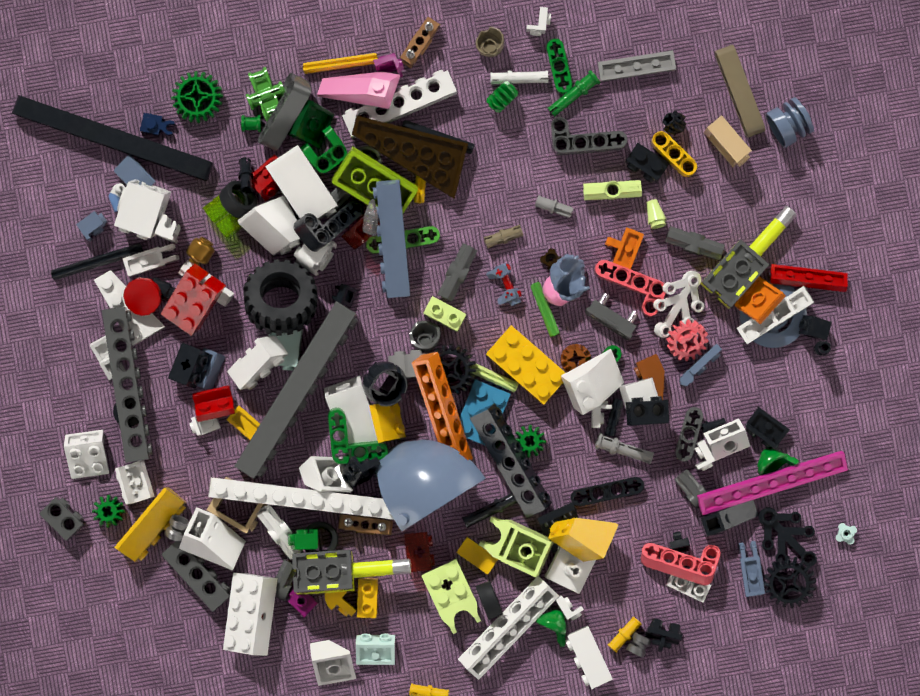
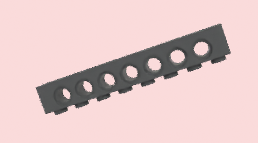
M125 306L102 310L125 463L150 459V455H153L151 443L147 442V436H150L149 426L144 423V417L147 416L145 405L141 404V398L144 397L142 386L138 385V379L141 378L139 367L135 365L138 355L136 348L132 346L135 336L133 329L129 327V322L132 321L131 311L127 310ZM117 322H122L124 325V329L120 333L114 330V325ZM120 341H125L127 344V348L123 352L117 349V344ZM123 360H128L130 363V367L126 371L120 368V363ZM125 379H130L133 382L130 390H126L123 387ZM128 398H133L136 401V406L133 409H129L126 406ZM131 417H136L139 420V425L136 428H132L129 425ZM134 436H139L142 440V444L139 447H135L132 444Z

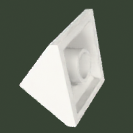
M653 378L619 387L625 409L626 402H632L631 398L643 397V401H650V397L658 396ZM655 405L653 412L655 415H659L661 409L658 405ZM637 406L634 409V413L637 417H639L642 413V410L639 406Z

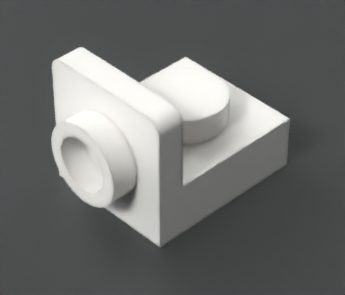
M604 401L599 407L592 410L591 428H600V424H604V413H601V409H612V405H608V401Z
M192 417V422L189 423L193 434L197 433V436H202L221 428L217 418L197 422L196 417Z
M560 595L555 600L567 620L571 618L573 621L582 615L581 611L584 610L582 606L573 611L570 610L573 606L567 597L563 598Z

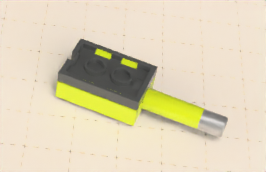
M785 206L750 246L740 239L700 284L711 294L716 292L720 296L718 300L730 309L769 266L761 258L762 254L797 216L790 207Z
M351 550L292 554L293 570L297 572V577H293L294 593L296 595L355 591L354 578L411 573L410 559L353 563V552Z

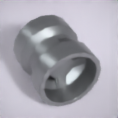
M172 515L169 521L170 526L167 527L165 535L173 541H182L184 530H186L189 521L185 517Z
M635 632L632 637L633 641L628 644L626 650L644 658L646 654L645 649L650 646L652 641Z

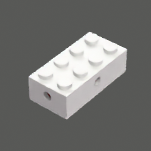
M233 573L223 650L249 655H268L278 578L248 573Z

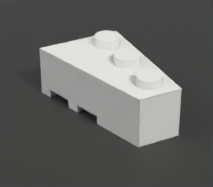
M276 335L257 338L254 341L256 346L253 349L248 348L245 351L247 355L239 358L227 371L240 390H251L258 384L257 381L260 378H265L271 373L270 370L274 366L277 367L284 362L283 358L288 355V352Z

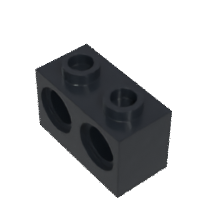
M662 396L650 397V401H643V397L631 398L632 402H626L627 425L669 423L668 400H662ZM655 405H658L661 409L659 415H655L653 412ZM637 406H639L642 410V413L639 417H637L634 413V409Z

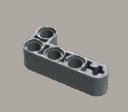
M293 73L287 76L284 83L285 92L258 138V143L274 151H277L311 94L309 81Z
M557 117L551 123L552 148L557 155L622 150L627 143V135L622 131L569 135V125L565 118ZM557 122H561L564 124L565 129L557 131L554 125ZM617 136H619L620 140H623L620 145H617V142H611L610 146H607L608 137H610L609 141L615 140ZM602 138L605 144L602 147H597L594 144V140ZM581 139L586 145L584 148H577L575 141ZM563 141L567 147L564 150H559L556 147V143Z

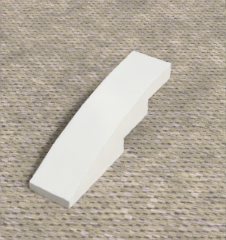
M803 286L785 297L761 325L750 319L739 326L737 330L746 344H749L810 306L814 301Z

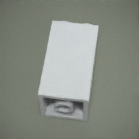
M298 145L265 166L299 218L307 213H311L320 221L323 217L329 218L337 212L338 205Z
M360 376L324 388L329 409L337 407L345 412L348 444L377 441L369 407L370 403L364 393ZM335 413L332 417L335 419L336 426H340L339 418L342 417L338 413ZM338 431L339 437L342 440L344 438V433ZM377 446L376 450H371L370 447H367L369 453L373 451L379 453L382 451L381 446ZM359 447L354 451V454L357 457H362L365 454V450ZM348 449L349 453L346 454H349V458H351V449Z

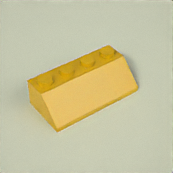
M164 487L114 548L134 562L139 559L142 561L149 553L147 549L150 545L155 546L161 539L160 533L163 530L166 531L167 527L170 526L171 516H180L186 509L184 506L186 501L169 487Z

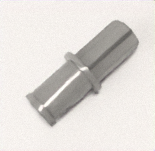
M538 195L535 207L550 211V214L556 213L570 218L573 212V207L559 203L556 199L553 201Z

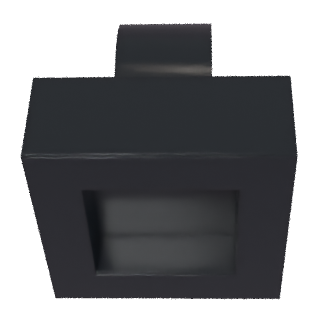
M344 284L335 286L339 291L337 296L332 295V299L344 306L352 307L357 289Z
M680 531L674 532V541L669 542V548L681 553L690 551L689 539H682Z

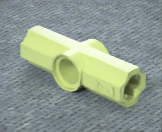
M641 180L583 184L584 201L642 197ZM609 186H615L618 190V193L616 195H610L607 191V188Z

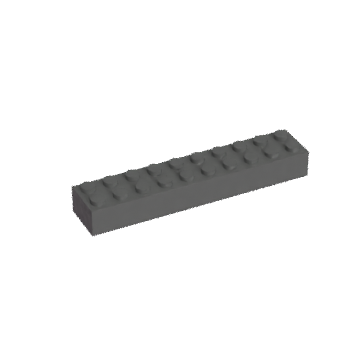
M337 301L335 302L234 467L253 479L263 477L267 470L265 465L268 460L272 461L278 452L275 450L278 444L284 443L288 436L286 431L289 427L293 428L298 420L296 418L299 411L303 412L308 404L305 400L309 394L313 395L318 387L316 385L318 379H323L328 371L326 366L329 361L333 363L338 355L336 352L339 345L343 347L348 339L347 332L349 329L353 330L358 323L355 312Z

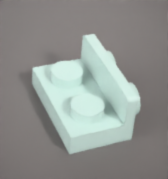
M367 633L357 635L356 665H395V635L386 633L381 635H370Z

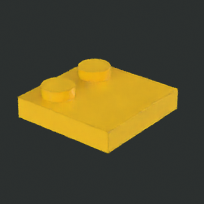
M398 403L391 406L369 405L378 443L406 437Z

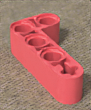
M601 260L596 264L594 271L597 277L645 295L641 306L642 313L645 316L652 317L658 313L656 309L653 313L647 312L645 305L647 303L654 304L656 299H664L666 293L663 291L664 283L662 281L607 260ZM604 264L607 270L612 271L613 268H616L612 278H610L611 273L605 272L601 274V270L598 267H602ZM619 271L625 272L626 280L619 281L616 278V273ZM636 278L643 279L644 287L637 288L634 285V280ZM654 285L661 286L662 293L660 295H655L652 292Z
M653 543L645 544L641 553V563L644 566L700 585H709L713 581L720 558V549L715 545L706 546L700 559ZM664 560H671L672 562L667 563ZM701 572H707L709 575H704Z

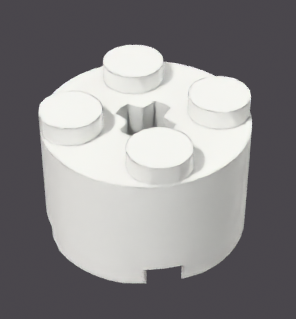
M331 241L317 252L311 251L304 244L302 247L297 248L294 257H296V262L301 264V267L306 268L317 276L319 275L317 271H323L332 259L334 253L331 251L333 247L336 249L337 244Z

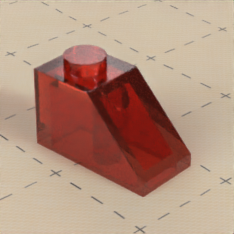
M371 207L341 236L354 250L363 245L377 230V225H380V219L375 216V209Z

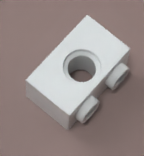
M739 419L703 433L715 461L750 447L746 430Z

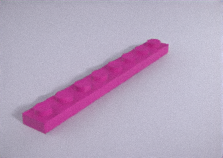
M838 451L697 495L701 514L706 515L847 471L845 454L843 451Z

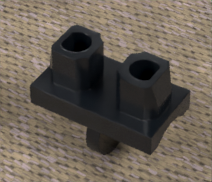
M653 618L644 637L652 638V644L658 646V652H662L663 647L670 649L671 644L679 645L682 638L679 624L670 623L669 629L666 631L661 629L663 621Z

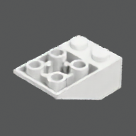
M196 507L183 535L179 549L233 570L246 541L217 516Z

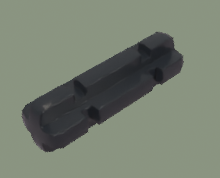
M618 399L613 400V409L610 411L608 427L605 430V435L614 437L617 429L615 428L618 426L621 414L620 409L623 407V401Z

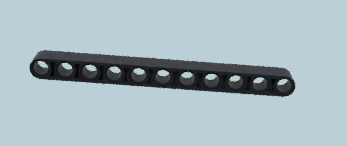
M18 95L12 114L128 155L130 154L131 156L203 181H208L214 164L194 155Z

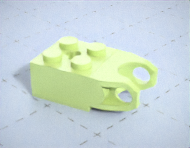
M492 516L489 521L499 528L501 539L498 543L482 540L479 546L486 549L494 558L501 560V562L533 577L539 576L554 542L549 540L547 536L515 521L501 520ZM530 547L532 553L527 555L524 548Z
M457 558L421 575L441 619L450 627L453 634L457 633L454 616L459 611H468L477 623L481 621L477 613V601ZM445 579L451 580L453 583L450 585L451 589L449 590L442 587L444 584L443 580Z

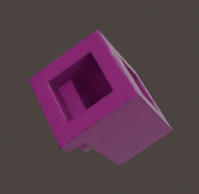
M293 590L288 595L290 597L288 602L303 617H306L319 603L311 594L296 595ZM300 597H303L305 599V603L303 605L298 603V599Z

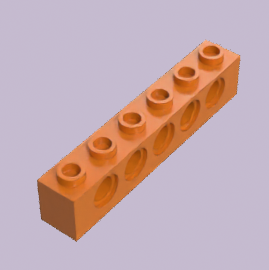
M439 353L423 354L412 362V366L437 441L458 450L459 454L467 460H472L473 457Z

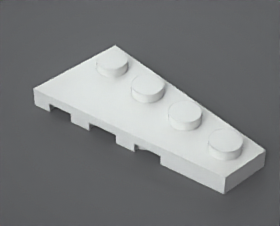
M111 270L94 279L110 309L125 306L129 310L123 297L126 285ZM131 311L132 321L129 322V327L133 329L135 336L132 346L165 328L153 313L140 316ZM118 322L119 325L121 326L122 330H123V329H124L123 323H122V322Z

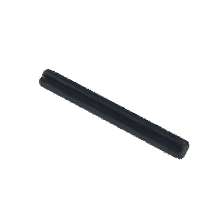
M140 243L53 269L51 270V276L53 280H58L141 253L143 248Z

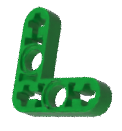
M337 407L329 411L328 422L332 458L336 463L346 464L350 460L349 454L343 455L342 459H339L337 455L335 456L339 450H342L343 453H349L348 449H351V455L356 456L354 451L359 447L365 450L364 456H356L359 462L367 458L371 460L375 457L381 460L388 454V448L384 442L370 441L348 444L345 412ZM335 413L342 416L339 418L340 426H336L335 419L331 418ZM336 431H341L344 433V438L339 441L335 440L333 434ZM377 446H381V449H384L380 455L373 451L371 452L372 456H368L369 451L367 447H370L371 450H376Z

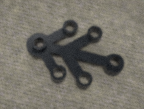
M763 508L759 513V521L764 525L762 547L765 550L773 548L774 543L771 540L773 527L778 532L777 554L775 555L777 563H779L778 556L780 554L784 555V562H786V541L801 556V560H805L807 555L811 556L810 562H804L805 566L815 565L817 562L816 554L806 551L792 536L804 535L812 537L815 534L814 528L812 526H805L804 528L783 527L778 521L799 523L801 521V514L798 512H792L791 514L777 513L773 508ZM767 513L771 514L769 521L765 519V514ZM793 514H797L799 516V519L797 521L792 520ZM807 528L812 529V533L810 535H807L805 533V530ZM767 540L771 542V546L769 548H766L764 546V543Z

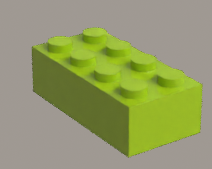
M353 146L332 178L334 185L374 209L375 206H378V199H374L373 188L376 187L377 181L400 180L403 213L418 191V186Z

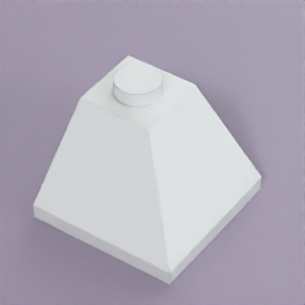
M311 456L299 467L304 485L320 492L351 493L353 491L349 483H346L343 478L344 464L336 463L332 457Z
M330 640L310 643L312 664L318 686L356 679L349 650Z

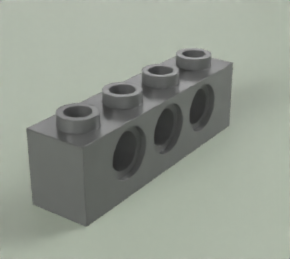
M175 541L161 555L211 611L214 612L230 598L229 592L231 589L225 582L221 584L218 581L217 573L212 568L208 569L204 565L205 560L203 558L179 549L181 541ZM183 554H187L190 557V562L187 565L182 564L180 561ZM196 568L201 569L203 572L201 579H196L193 576V571ZM208 583H213L216 586L214 593L207 592L206 585Z

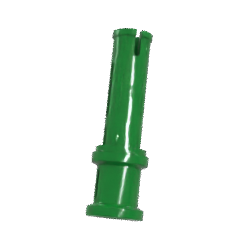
M589 70L584 78L580 81L577 80L572 89L547 109L556 117L582 94L587 95L593 86L599 85L601 82Z

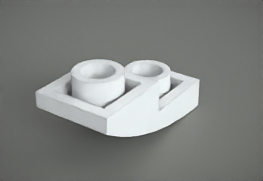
M670 575L666 584L703 603L711 587L710 584L700 585Z

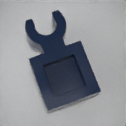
M144 112L140 132L159 136L161 130L166 135L172 136L173 132L167 131V126H175L176 123L171 120L162 122L163 116Z

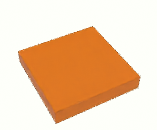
M759 276L737 300L734 306L761 325L786 295Z

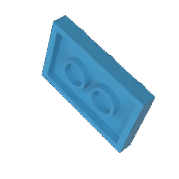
M475 380L460 416L466 438L485 445L470 417L494 403L503 414L511 394Z

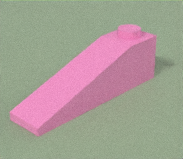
M373 72L323 78L317 96L389 109L400 75L387 72Z

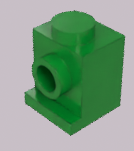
M309 529V533L308 530H296V534H288V545L293 550L318 549V529Z

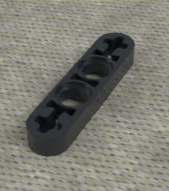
M631 477L576 489L571 493L570 500L576 506H585L635 495L643 491L644 482L639 477ZM633 480H636L637 483L641 484L638 487V491L630 488L628 489L629 493L625 494L623 482L627 481V485H631ZM614 484H619L622 487L621 494L614 495L611 492ZM600 488L603 490V497L601 499L593 497L592 492L594 489ZM589 489V496L592 501L588 502V498L582 499V503H578L577 500L574 501L577 492L585 495L587 494L585 490Z

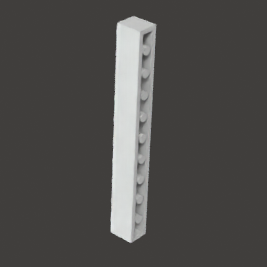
M210 478L208 497L393 519L383 498Z

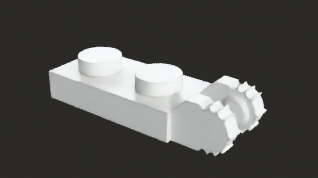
M175 244L161 248L156 247L122 258L128 277L179 260L178 255L165 259L162 256V252L175 249Z

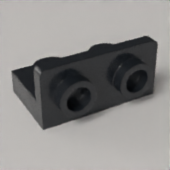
M639 143L636 144L625 161L628 164L626 166L628 169L635 173L639 171L643 174V178L650 183L653 181L657 183L670 164Z
M352 456L342 472L345 482L349 483L351 488H354L371 480L380 465V461L375 457L371 460L367 458L359 463L356 456Z

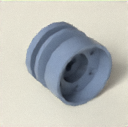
M795 97L789 100L790 104L787 102L783 103L784 113L776 107L765 114L773 134L784 148L797 141L795 132L802 138L806 136V132L808 134L814 132V126L808 111Z

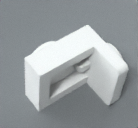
M540 7L538 26L527 25L526 32H530V35L541 36V33L545 34L546 25H550L551 13H547L548 8Z

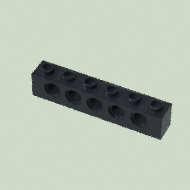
M494 403L476 412L470 417V420L525 516L528 518L545 510L552 503L550 495L543 488L539 476L535 474L531 467L530 460L523 453L521 444L515 439L511 427L503 418L502 411Z

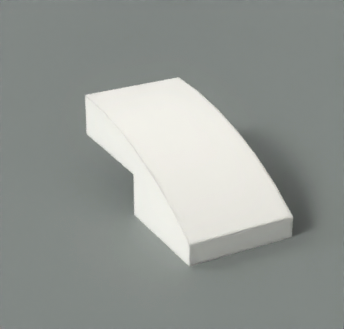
M106 336L91 343L90 347L108 380L112 379ZM121 362V363H120V368H121L123 371H126L125 368H124V366H123V364H122V362Z

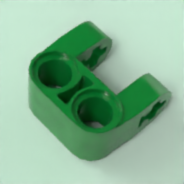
M330 125L322 130V132L333 147L320 157L315 154L307 142L300 147L307 160L320 173L330 171L347 156L346 147ZM335 148L343 149L344 155L342 158L334 157L333 151ZM325 159L328 161L329 166L326 170H321L318 167L319 160Z

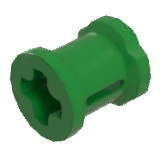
M242 115V132L246 130L261 132V115L257 117H245V115Z

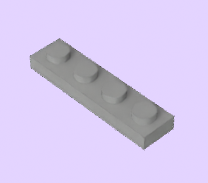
M673 50L597 63L600 82L676 70Z

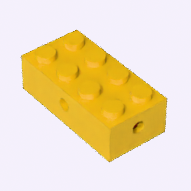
M512 325L486 353L488 358L542 405L548 401L563 383L561 375L566 372Z

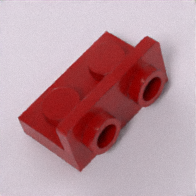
M275 154L253 173L252 187L265 201L273 197L280 189L265 167L278 158Z
M230 386L192 394L197 422L235 414L234 399Z

